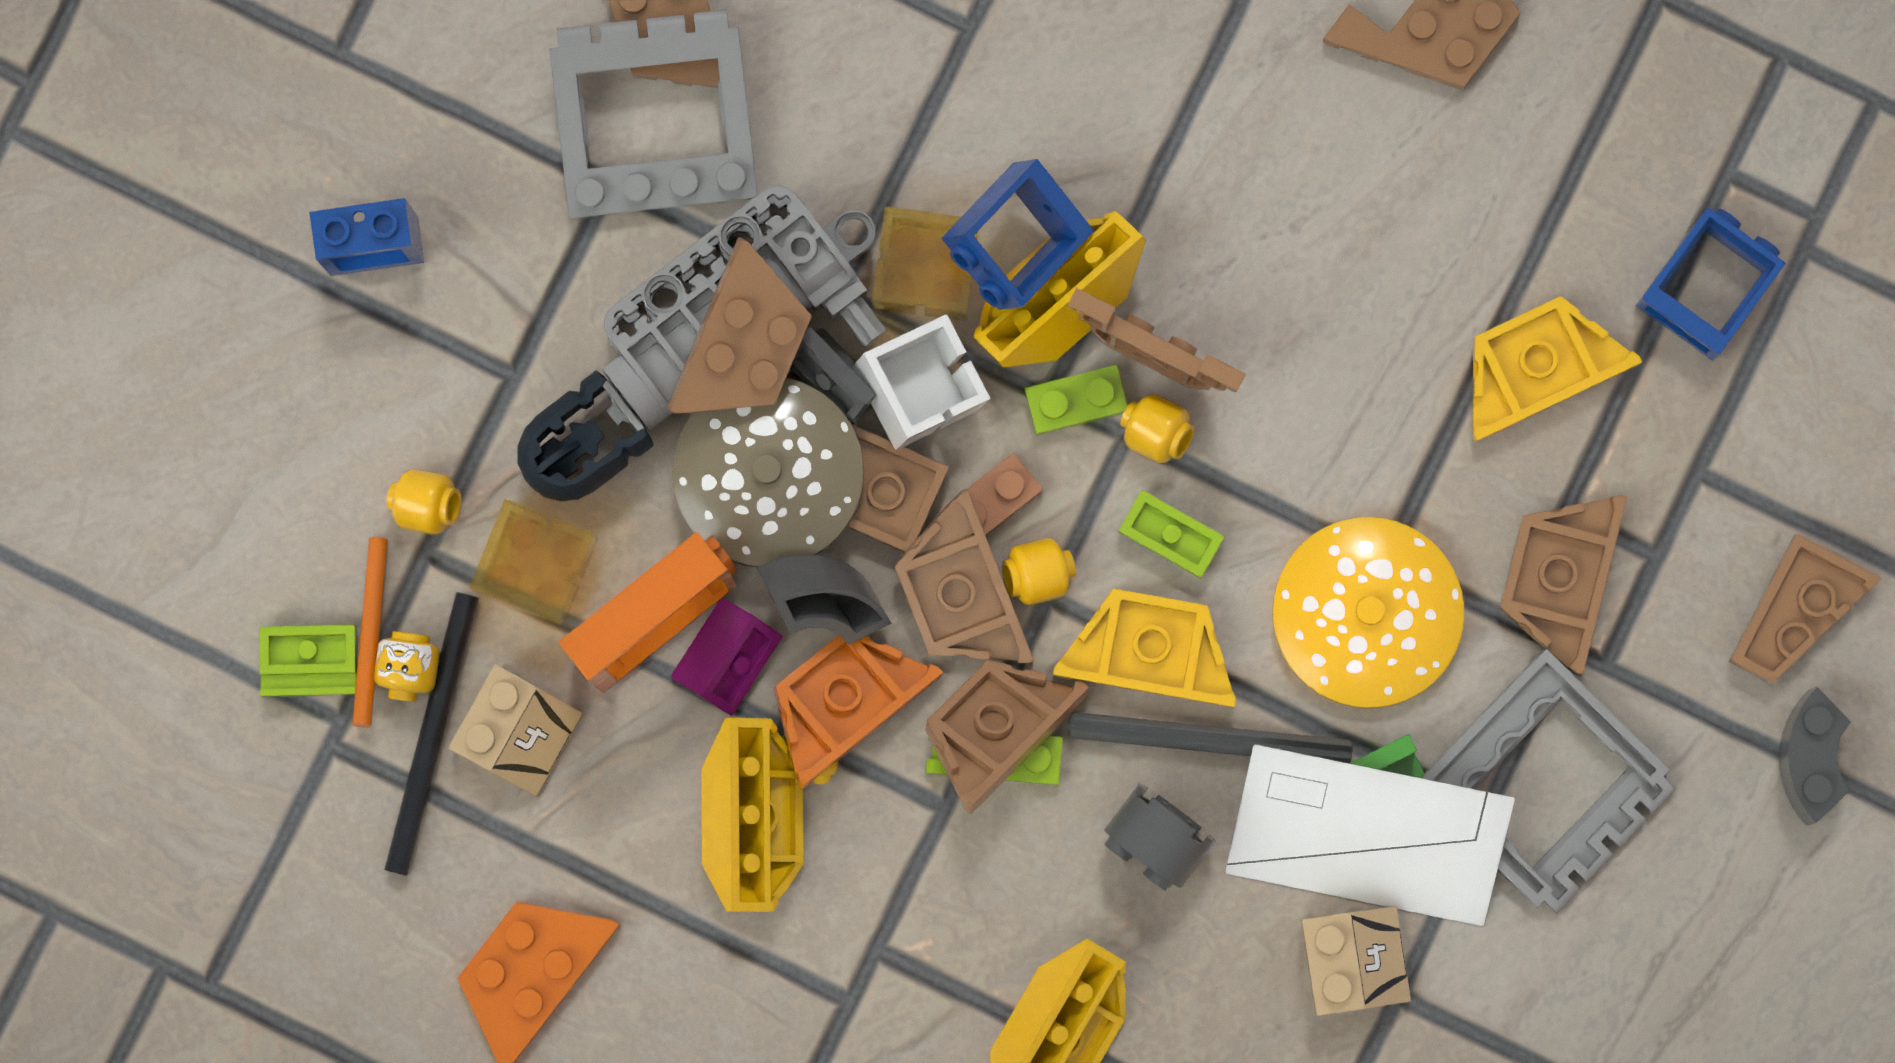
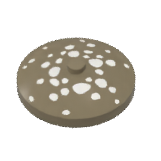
M786 378L774 405L693 412L684 425L675 447L672 479L679 509L694 533L697 531L704 541L713 535L733 562L757 568L782 556L818 555L832 545L846 530L858 508L864 484V464L856 433L842 410L817 389L805 383Z

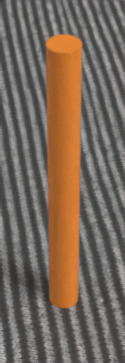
M370 537L368 544L352 726L369 728L372 724L375 691L374 670L379 645L388 539L381 537Z

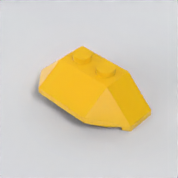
M1118 212L1106 213L1103 218L1086 219L1094 232L1023 307L998 310L985 301L981 312L979 327H976L973 337L1003 368L1057 361L1090 331L1091 325L1083 322L1077 316L1079 311L1076 312L1068 307V303L1076 288L1114 307H1118L1127 299L1146 240ZM1048 237L1006 277L1011 281L1051 237Z
M725 718L701 768L702 866L726 912H773L779 904L778 900L789 888L804 865L803 789L797 784L788 745L777 732L778 728L773 720L768 718Z
M1086 938L1038 967L990 1050V1063H1101L1126 1019V987L1123 975L1126 973V961Z

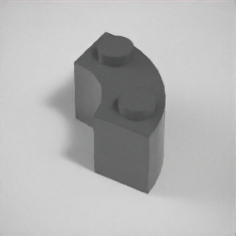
M820 555L782 556L775 561L757 567L790 634L808 628H826L840 634L847 644L850 645L892 624L869 582L858 570L843 561Z
M1818 687L1808 690L1792 709L1782 732L1779 749V769L1785 793L1796 814L1806 826L1816 824L1850 791V788L1840 775L1837 752L1840 737L1851 721Z

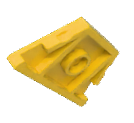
M1562 296L1475 336L1473 339L1472 437L1475 443L1642 363L1640 356L1634 351L1630 352L1608 335L1609 332L1596 322L1590 321L1580 314L1579 309Z
M1113 588L1097 612L1056 664L1053 671V676L1223 707L1235 708L1236 703L1208 605Z

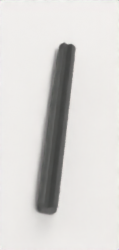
M1079 712L1071 713L1068 723V736L1073 739L1251 756L1253 746L1260 745L1348 764L1351 763L1353 752L1352 741L1348 739Z

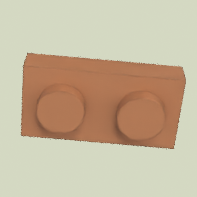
M1014 452L967 488L986 536L1043 492L1042 487ZM944 506L942 509H940V510H939V513H941V512L945 509L946 506Z

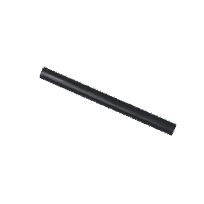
M460 592L455 594L440 652L436 685L430 691L384 868L385 871L408 875L479 601L478 597Z

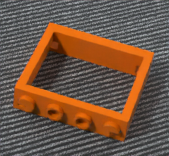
M696 531L562 638L558 644L585 678L602 693H605L720 599L735 589L737 585L732 575L738 570L713 535L704 541Z

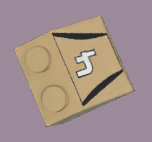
M494 664L448 749L537 797L584 713Z
M1397 906L1301 920L1316 1016L1411 1002Z

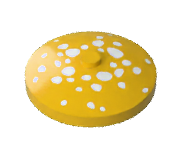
M1358 517L1336 522L1319 530L1295 550L1285 564L1276 584L1272 604V623L1276 642L1283 659L1305 686L1321 697L1340 705L1363 709L1382 708L1413 698L1433 684L1445 671L1454 657L1461 640L1464 624V601L1453 567L1442 551L1429 538L1397 521L1376 517Z

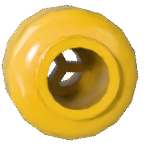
M1153 393L1146 395L1139 402H1130L1120 422V425L1125 428L1124 440L1126 446L1152 461L1162 464L1170 461L1172 458H1181L1188 449L1195 431L1194 425L1190 424L1191 418L1186 408Z
M412 469L404 472L398 482H393L390 485L386 502L387 508L392 511L395 523L401 529L432 535L442 533L448 525H453L456 522L461 509V493L458 488H455L454 482L446 474Z

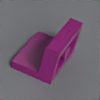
M722 598L718 601L680 660L671 678L732 716L783 638V635L754 615Z

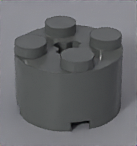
M1139 783L1104 829L1110 836L1104 844L1123 860L1128 861L1134 856L1147 866L1143 874L1161 889L1166 891L1172 884L1181 888L1215 844L1216 840L1211 835L1207 836L1204 841L1196 835L1202 828L1200 825L1159 794L1156 798L1152 797L1151 800L1144 797L1143 795L1148 790V787Z

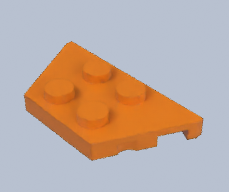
M839 634L775 686L774 693L799 787L804 789L941 678L943 671L933 664L926 666L903 655V651L890 645L876 644L869 636L848 645Z
M516 902L457 978L497 1063H515L620 927L619 923L614 920Z

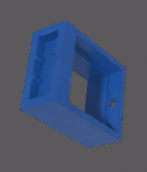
M1032 159L1013 162L941 239L951 250L950 256L955 264L964 271H967L980 286L979 292L983 299L998 310L1023 307L1094 230L1040 161ZM1016 193L1051 238L1010 281L974 235Z
M405 198L309 212L315 259L330 276L424 263L419 219ZM357 212L364 213L365 218L362 222L354 221V215Z
M1708 207L1698 218L1635 306L1713 361L1726 347L1786 262L1778 257L1780 251L1772 243L1759 236L1753 240L1739 229L1741 223L1733 215L1722 209H1717L1714 212ZM1704 232L1762 272L1720 331L1662 290Z

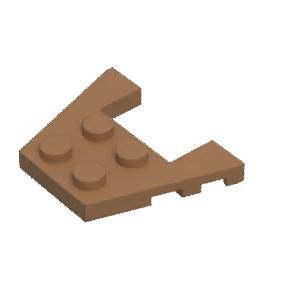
M1414 0L1391 32L1387 33L1354 7L1348 5L1325 35L1323 42L1328 46L1337 49L1340 47L1361 54V57L1376 62L1382 61L1406 69V72L1463 90L1521 12L1512 0Z
M1076 288L1068 303L1070 309L1076 312L1079 311L1077 316L1083 322L1091 325L1090 330L1105 346L1190 389L1210 390L1213 387L1219 391H1225L1227 388L1237 392L1246 375L1208 354L1204 360L1196 357L1197 348L1182 339L1172 336L1170 341L1167 342L1153 335L1154 326L1134 315L1129 314L1126 320L1114 315L1116 307Z

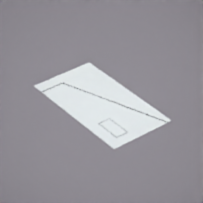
M1254 745L1225 872L1226 874L1386 907L1397 906V909L1484 926L1515 799L1505 795Z

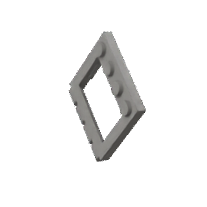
M727 9L694 13L695 32L690 33L686 31L684 14L646 18L648 37L640 38L637 19L599 24L601 43L592 42L590 25L557 28L558 47L549 48L569 219L755 198L758 195L739 27L729 28ZM718 58L720 82H717L721 120L723 130L726 129L729 153L588 169L586 145H589L584 97L580 98L577 74Z
M1543 649L1420 778L1476 789L1560 700L1579 717L1578 720L1598 740L1630 766L1533 868L1517 854L1519 850L1505 837L1498 871L1534 907H1539L1544 902L1557 914L1580 890L1568 875L1574 871L1583 881L1587 882L1613 855L1601 841L1607 837L1615 846L1620 848L1646 821L1634 808L1639 802L1646 810L1653 814L1676 789L1664 777L1670 769L1547 649Z

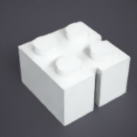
M947 314L863 353L852 366L854 372L876 394L871 405L895 451L932 434L938 427L942 429L977 412L991 399L971 361L962 364L951 375L948 368L953 366L966 353V350Z

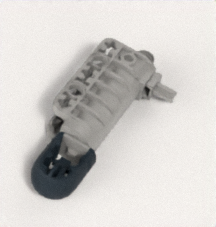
M782 185L771 186L614 304L606 313L604 329L611 346L619 357L603 368L605 376L595 370L581 381L579 392L570 390L536 415L522 433L517 445V464L529 486L545 498L560 502L578 500L596 491L626 468L629 456L640 457L654 446L652 438L646 429L651 431L674 413L667 406L726 268L723 258L728 263L733 248L728 244V240L736 233L743 232L753 238L754 241L751 246L806 310L811 308L816 313L823 307L832 320L840 315L864 347L878 339L887 329L862 298L867 294V289L850 266V263L865 253L873 244L875 225L871 217L859 210H848L822 228L796 193L790 188ZM773 205L779 210L787 207L789 215L784 220L778 215L769 219L770 213L768 210ZM852 219L862 221L868 229L867 239L862 244L856 246L846 244L840 236L841 226L846 221ZM764 223L769 228L765 232V236L762 235L760 226ZM716 247H719L722 254L718 259L712 254L716 251ZM697 263H700L703 267L711 264L710 267L713 273L708 278L701 273L695 276L693 266ZM679 275L682 276L684 284L689 282L693 286L690 289V294H686L682 282L677 278ZM662 290L673 291L678 296L676 303L668 309H661L652 304L653 297ZM641 304H644L648 316L653 320L652 323L649 324L646 316H641L637 312ZM623 320L629 325L635 323L634 327L637 332L631 337L625 332L620 333L618 323ZM606 391L611 398V406L606 409L607 413L617 426L622 422L629 423L636 430V433L628 439L621 438L614 444V450L595 463L590 459L585 460L582 464L584 472L568 481L567 478L578 470L576 461L586 453L592 457L598 455V444L605 438L603 433L592 419L584 424L572 422L569 424L572 433L561 442L552 437L542 446H540V443L551 432L556 435L563 434L565 431L564 422L580 409L587 410L594 405V398Z

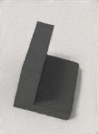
M811 327L808 328L790 367L792 371L805 384L817 389L831 399L842 410L851 425L873 408L871 402L876 397V394L854 372L852 366L856 361L825 329L820 328L815 332Z

